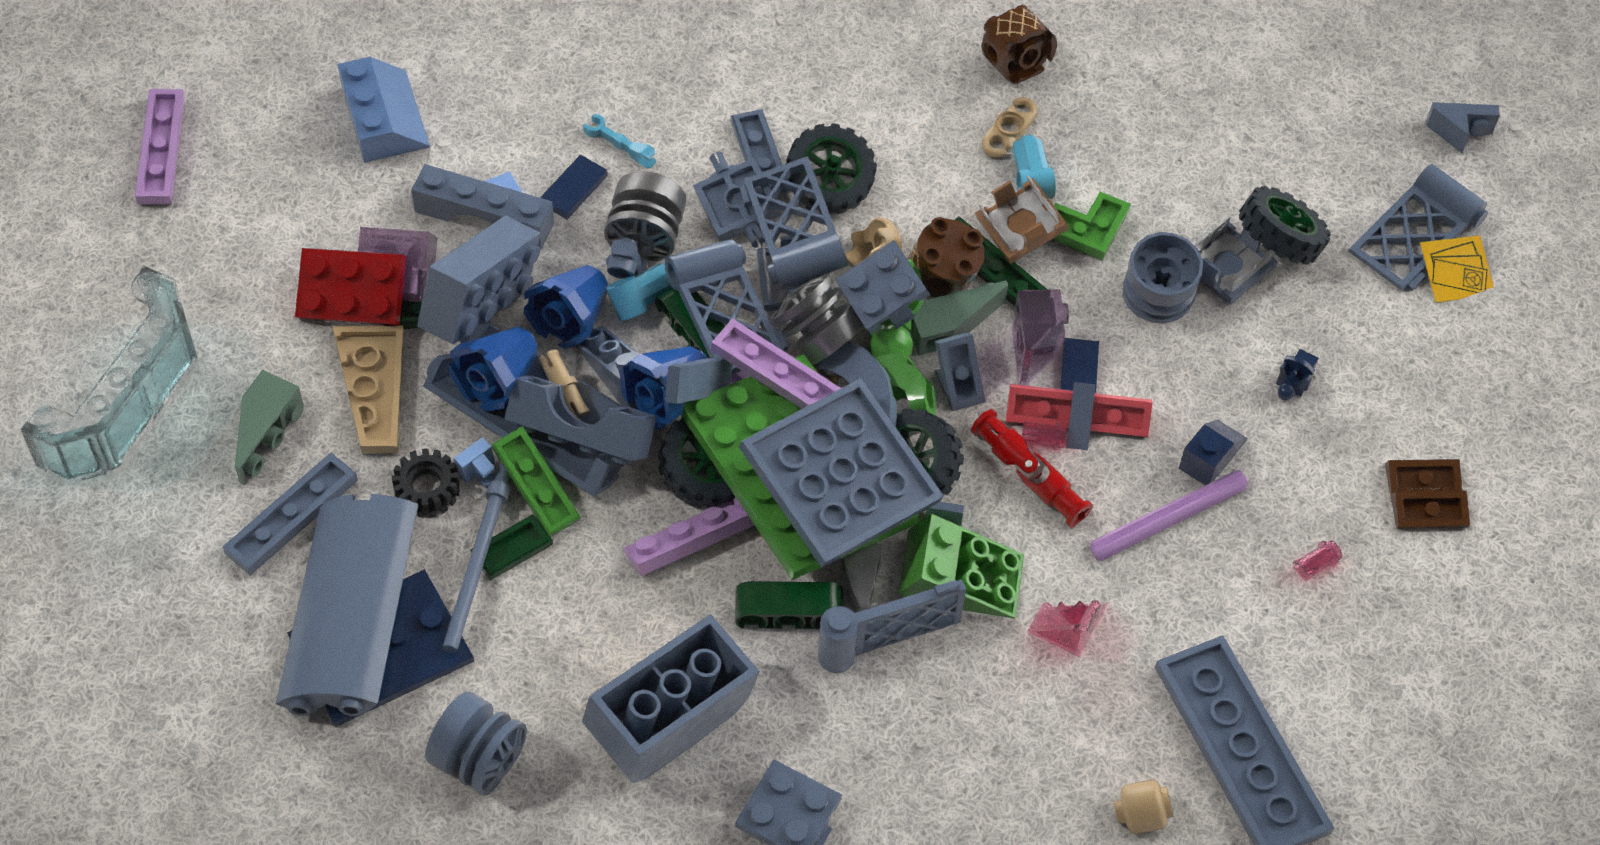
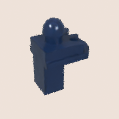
M1299 349L1296 356L1286 355L1279 368L1280 373L1276 382L1279 385L1277 391L1278 397L1281 400H1290L1295 394L1301 397L1304 391L1308 390L1315 372L1314 368L1319 359L1318 357L1302 349Z

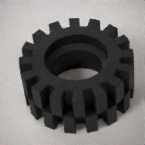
M428 448L422 449V455L417 456L416 450L410 452V460L403 456L400 459L401 467L395 465L393 469L392 484L395 497L418 503L417 517L424 518L425 512H430V518L437 516L436 510L439 509L442 513L448 511L447 505L453 506L456 503V496H459L460 493L457 466L455 462L451 463V457L445 454L442 458L441 451L436 449L433 455H429ZM421 475H434L440 480L439 487L430 492H418L412 487L415 479Z

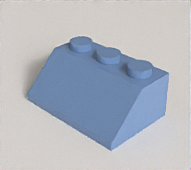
M372 57L337 64L342 91L364 163L430 147L406 70Z

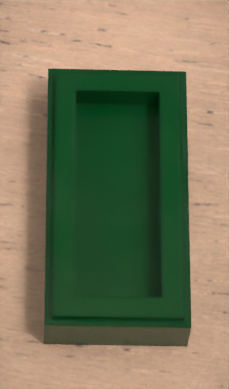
M534 514L492 537L482 570L491 581L552 546L553 540Z

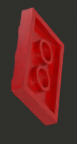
M302 248L295 317L311 320L400 326L407 256L402 254Z

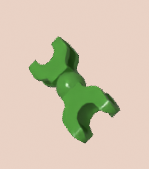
M909 259V263L911 264L912 268L922 281L920 270L915 265V263L911 259ZM925 299L920 302L915 300L908 305L914 315L920 310ZM890 319L885 320L880 324L881 328L877 330L879 334L876 332L871 334L868 348L871 355L887 371L892 381L893 397L896 399V402L900 399H908L909 407L915 411L922 409L935 415L934 386L915 367V362L910 358L913 349V341L910 335L912 319L896 329Z

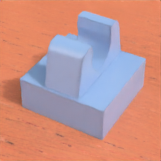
M483 437L454 457L458 475L466 483L476 478L486 488L491 481H494L495 475L492 473L495 471L493 466L495 464L491 445Z

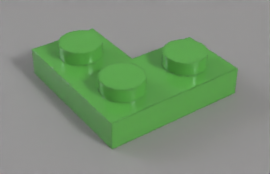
M1101 191L1087 215L1055 202L1054 207L1067 222L1069 229L1052 240L1103 261L1130 211L1131 204Z

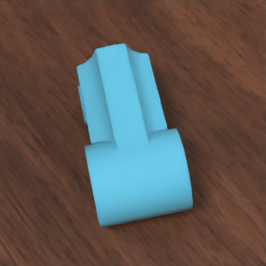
M1034 135L1022 136L1021 139L1013 142L1012 148L1017 168V187L1023 188L1022 184L1028 181V175L1036 181L1048 198L1055 197V175L1052 167L1047 166L1041 139L1035 138Z
M658 263L636 276H629L606 287V290L619 320L624 321L647 311V305L654 302L656 296L668 291L672 287L666 275L665 263Z

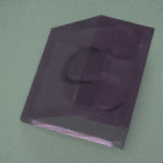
M360 227L359 252L402 254L407 256L402 300L422 302L429 266L436 262L438 237L425 231Z
M1060 289L1022 290L1017 293L1011 329L1019 385L1027 386L1057 356L1059 344H1064V324L1069 322V308L1067 303H1062Z

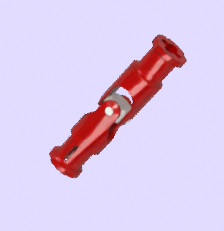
M994 409L983 412L974 421L970 429L971 433L974 436L980 435L992 447L991 452L1005 465H1017L1019 471L1016 470V473L1022 482L1048 507H1055L1067 519L1066 524L1070 528L1076 526L1089 515L1093 504L1089 500H1082L1071 489L1072 484L1045 458L1035 452L1032 455L1026 440L1015 429H1008L997 418L998 415ZM1044 466L1049 469V476L1044 482L1040 484L1030 482L1033 479L1040 478Z

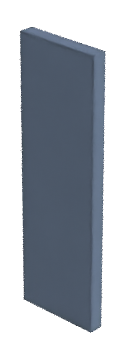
M1074 382L1066 448L1088 450L1095 384Z

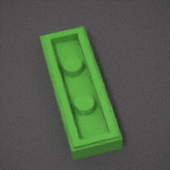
M523 426L491 445L534 516L550 537L581 519Z

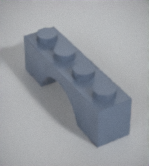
M424 164L411 189L414 211L416 213L446 222L456 215H471L486 220L491 224L506 215L541 232L538 247L541 250L554 225L552 201Z
M532 375L516 379L510 393L505 420L517 423V429L523 426L528 433H538V431L549 434L548 439L564 444H568L571 441L580 444L579 449L592 454L604 452L612 455V461L626 465H632L633 461L648 457L657 419L655 415L627 406L608 409L602 419L595 424L585 423L578 419L568 408L564 399L562 385Z

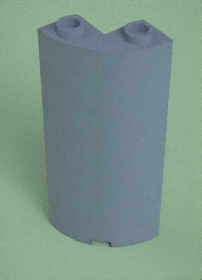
M484 322L471 335H466L459 342L461 344L503 330L490 322ZM537 353V357L527 376L532 375L549 381L537 361L541 354ZM450 354L438 355L431 361L427 368L428 376L423 387L502 438L517 430V423L505 420L507 406L503 409L486 412L479 407L483 403L478 399H474L471 402L463 397L449 373V365L454 362V358H450ZM575 376L578 381L576 387L587 408L590 410V414L586 417H583L582 414L579 415L581 421L595 424L602 419L608 409L622 406ZM538 431V433H528L550 469L592 496L609 488L618 479L620 468L625 465L612 461V455L604 452L600 454L584 452L579 449L580 444L571 441L568 444L551 441L548 439L549 434Z
M351 494L331 499L320 506L276 705L288 708L290 713L297 716L313 715L326 704L339 708V711L343 714L359 716L365 714L378 704L418 503L380 494H371L370 500H355V496Z

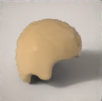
M875 218L866 229L851 234L853 249L845 254L848 264L853 268L893 240H895L902 251V239L899 230L888 218Z

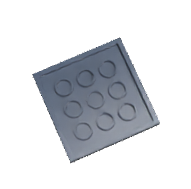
M861 378L742 440L739 445L740 450L821 568L936 505L944 497Z

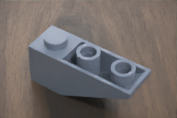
M601 325L593 328L590 335L582 343L575 346L620 405L639 409L634 401L628 404L622 396L619 370L640 354Z

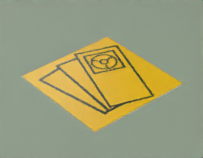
M1480 235L1420 242L1435 303L1460 300L1494 287Z

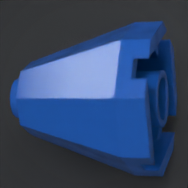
M590 265L550 277L532 285L525 291L524 300L528 298V304L524 306V315L538 335L546 339L550 333L562 340L558 346L563 349L582 343L590 335L607 295L606 287L608 282L600 270Z
M518 326L461 343L450 351V358H454V362L449 365V373L464 398L471 402L474 399H478L483 403L479 407L486 412L503 409L508 406L510 393L516 379L527 376L537 357L538 345L536 344V339L531 332Z
M691 346L640 354L619 370L622 396L628 404L634 401L639 408L637 410L657 416L654 429L660 431L682 415L683 407L686 402L678 404L665 402L669 365L706 359L708 357L702 351Z

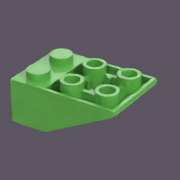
M930 514L908 530L898 594L908 597L933 589L937 585L953 580H962L966 587L963 611L1015 619L1024 554L934 514Z

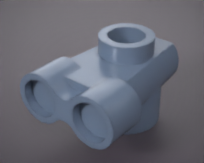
M619 238V240L616 239L612 243L611 254L606 259L607 272L611 276L623 279L629 276H636L648 269L646 261L640 257L638 242L630 238Z

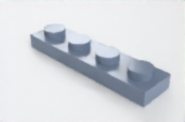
M329 453L223 546L224 554L247 574L252 575L318 516L321 505L331 499L340 497L358 481L356 472L333 453Z

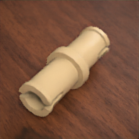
M558 350L548 351L546 353L548 355L547 358L541 355L537 361L550 382L562 385L564 399L568 408L581 420L579 415L582 414L583 417H586L590 414V410L587 408L576 387L578 381L575 376H570Z

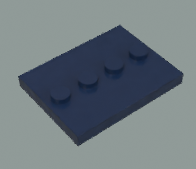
M425 569L403 579L378 704L369 711L474 662V657L463 637H461L456 653H448L443 650L442 647L452 617ZM292 630L287 632L289 639L291 638ZM328 704L324 705L335 727L359 717L343 714L337 707Z

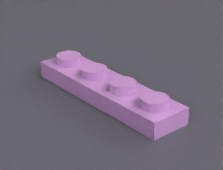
M149 89L135 192L138 205L172 204L185 102L183 89Z
M733 318L711 343V351L801 409L841 389Z
M735 497L716 507L707 508L702 513L685 521L676 522L669 528L656 534L642 537L636 543L624 547V550L631 565L641 576H644L754 526V523Z

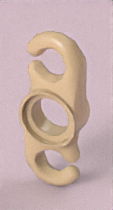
M1025 97L1016 98L1013 101L1014 106L1011 105L1007 111L997 116L996 121L982 140V149L986 155L992 158L1005 157L1007 154L1006 150L1012 147L1013 142L1021 139L1037 116V105L1033 100ZM1015 106H1026L1029 111L1025 113L1017 112ZM1013 123L1019 129L1015 132H1007L1001 128V125ZM992 142L1003 143L1005 149L995 150L991 148L990 144Z

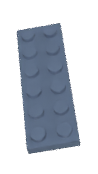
M1223 635L1156 661L1155 669L1253 845H1306L1332 834L1334 830L1333 824Z

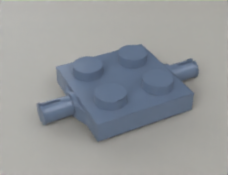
M716 152L720 163H718L713 153L709 160L712 162L716 172L709 178L693 185L700 203L719 242L746 233L752 247L758 248L755 236L761 246L765 243V239L759 229L760 225L753 205L745 206L739 187L745 185L743 179L762 173L755 157L741 164L728 166L722 152ZM768 183L754 188L755 193L767 197L771 193ZM771 207L765 219L773 220L782 216L781 210Z

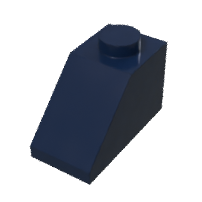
M1220 420L1206 423L1184 448L1178 469L1203 485H1207L1218 477L1248 438Z

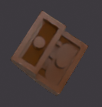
M1460 459L1388 460L1385 463L1396 529L1463 528L1470 526L1467 491L1462 490Z

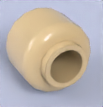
M1154 779L1124 785L1120 791L1121 800L1114 801L1118 823H1126L1129 831L1136 835L1166 828L1168 818L1174 817L1167 786L1161 787L1158 781Z

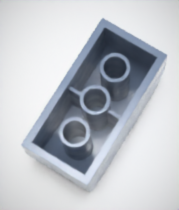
M710 614L591 694L582 723L632 783H637L656 773L730 719L749 698L760 671Z

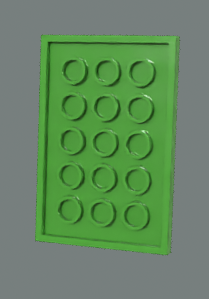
M804 354L795 358L816 372ZM749 376L711 392L707 398L686 402L681 416L790 579L794 580L821 568V566L746 459L739 445L742 440L801 410V408ZM919 516L912 517L847 555L916 525Z

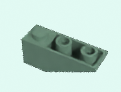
M1007 281L985 283L978 288L953 291L945 296L927 299L928 302L924 300L922 307L911 321L910 335L918 354L923 355L937 351L935 345L937 340L967 332L970 333L1005 303L1008 289Z
M261 370L242 396L235 469L239 482L243 485L246 484L245 473L256 477L264 466V457L253 453L259 443L272 449H277L284 438V430L290 421L296 422L304 409L299 386L264 370Z

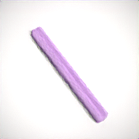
M1235 470L1093 540L1090 543V551L1098 561H1102L1245 490L1248 484L1247 478L1243 475L1242 471Z

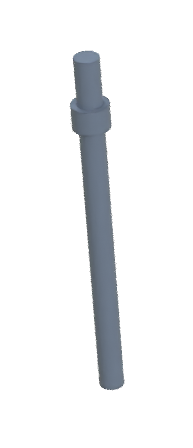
M501 462L499 463L495 479L489 483L485 495L488 500L442 647L448 653H456L500 509L502 505L506 504L510 493V486L508 485L510 476Z

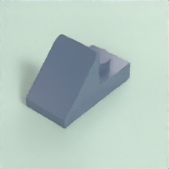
M1432 102L1426 119V126L1459 152L1463 153L1469 133L1477 137L1493 134L1500 117L1499 105Z
M967 332L935 341L940 369L935 370V373L951 410L955 411L984 403L985 396L973 335Z

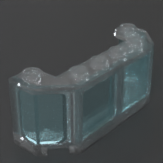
M143 266L132 281L131 290L136 300L148 305L150 313L74 415L56 407H42L36 410L20 429L38 473L68 487L83 484V480L107 474L109 477L122 473L200 365L175 279L149 267Z

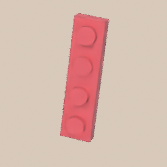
M1010 384L1006 421L1069 428L1073 391ZM1094 393L1090 431L1148 437L1153 404L1152 399Z

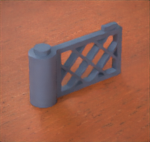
M808 156L743 179L745 185L739 187L745 206L753 205L773 263L767 265L773 285L780 283L782 289L848 266L843 247ZM803 170L807 173L801 185L788 181L791 174ZM766 183L775 185L768 197L755 193L754 190L755 187ZM783 188L795 192L789 204L776 200ZM803 196L816 199L810 211L797 207ZM771 207L784 211L778 222L765 219ZM792 214L805 218L799 230L785 226ZM813 221L826 225L828 231L817 235L806 233ZM780 233L794 237L789 245L775 249L774 243Z
M1430 164L1421 172L1414 184L1349 248V253L1401 291H1404L1406 288L1413 291L1425 279L1426 275L1422 272L1426 269L1423 255H1413L1411 243L1457 238L1471 225L1475 228L1479 227L1488 215V211L1485 210L1487 202L1435 165ZM1411 199H1414L1424 207L1425 214H1407L1406 204ZM1444 221L1453 229L1449 233L1434 234L1432 222ZM1426 222L1428 234H1410L1408 223ZM1387 223H1402L1404 235H1386L1385 225ZM1405 243L1407 255L1389 256L1387 244ZM1366 244H1381L1383 256H1369L1361 249ZM1390 263H1408L1410 273L1402 280L1391 272Z
M733 239L666 257L665 271L668 281L674 290H678L710 358L719 356L710 350L711 343L718 334L708 330L706 326L708 317L724 324H728L733 318L785 352L789 346L781 330L774 331L743 268V264L746 263L744 248ZM738 280L743 289L741 297L739 298L723 291L724 284ZM703 291L712 295L713 298L709 307L695 302L691 293ZM717 298L736 305L731 317L713 309ZM740 308L755 314L757 318L755 326L735 319ZM732 366V374L742 371L738 367Z
M953 580L937 585L933 589L856 613L841 606L826 610L820 621L819 663L828 672L842 673L850 669L854 664L856 655L960 623L966 593L963 581Z

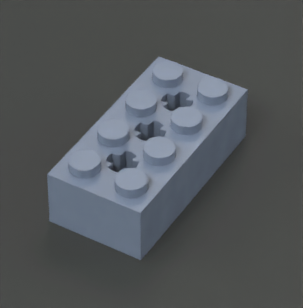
M505 215L429 266L417 327L454 345L466 335H471L482 323L489 322L500 310L508 308L518 297L525 295V291L533 284V276L531 274L533 265L540 254L538 243L541 232Z

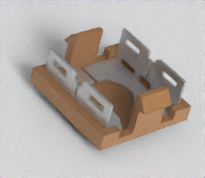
M1028 175V181L1022 184L1023 188L1017 192L1014 191L1011 181L991 191L996 204L989 209L987 207L982 208L979 204L980 210L975 213L980 224L1010 264L1069 229L1067 222L1036 181Z

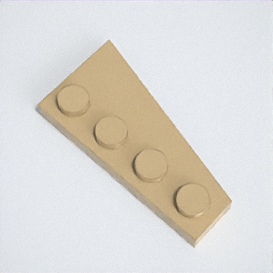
M332 326L362 454L398 453L405 338L404 326Z

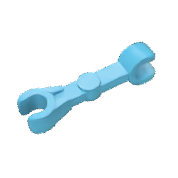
M594 114L591 117L592 122L599 126L590 127L586 123L583 124L586 135L589 137L602 136L616 148L628 152L642 166L650 169L656 163V159L652 158L655 155L653 147L648 144L633 143L625 135L618 134L605 127V120L601 115Z

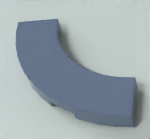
M847 341L839 349L819 362L817 369L823 374L840 377L849 382V384L861 378L896 427L897 402L893 397L892 381L882 364L866 349L851 341Z

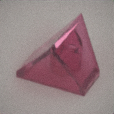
M1094 600L1090 604H1083L1081 601H1078L1076 605L1069 606L1059 602L1058 607H1052L1049 602H1043L1027 632L1080 657L1109 602L1099 603L1097 600Z

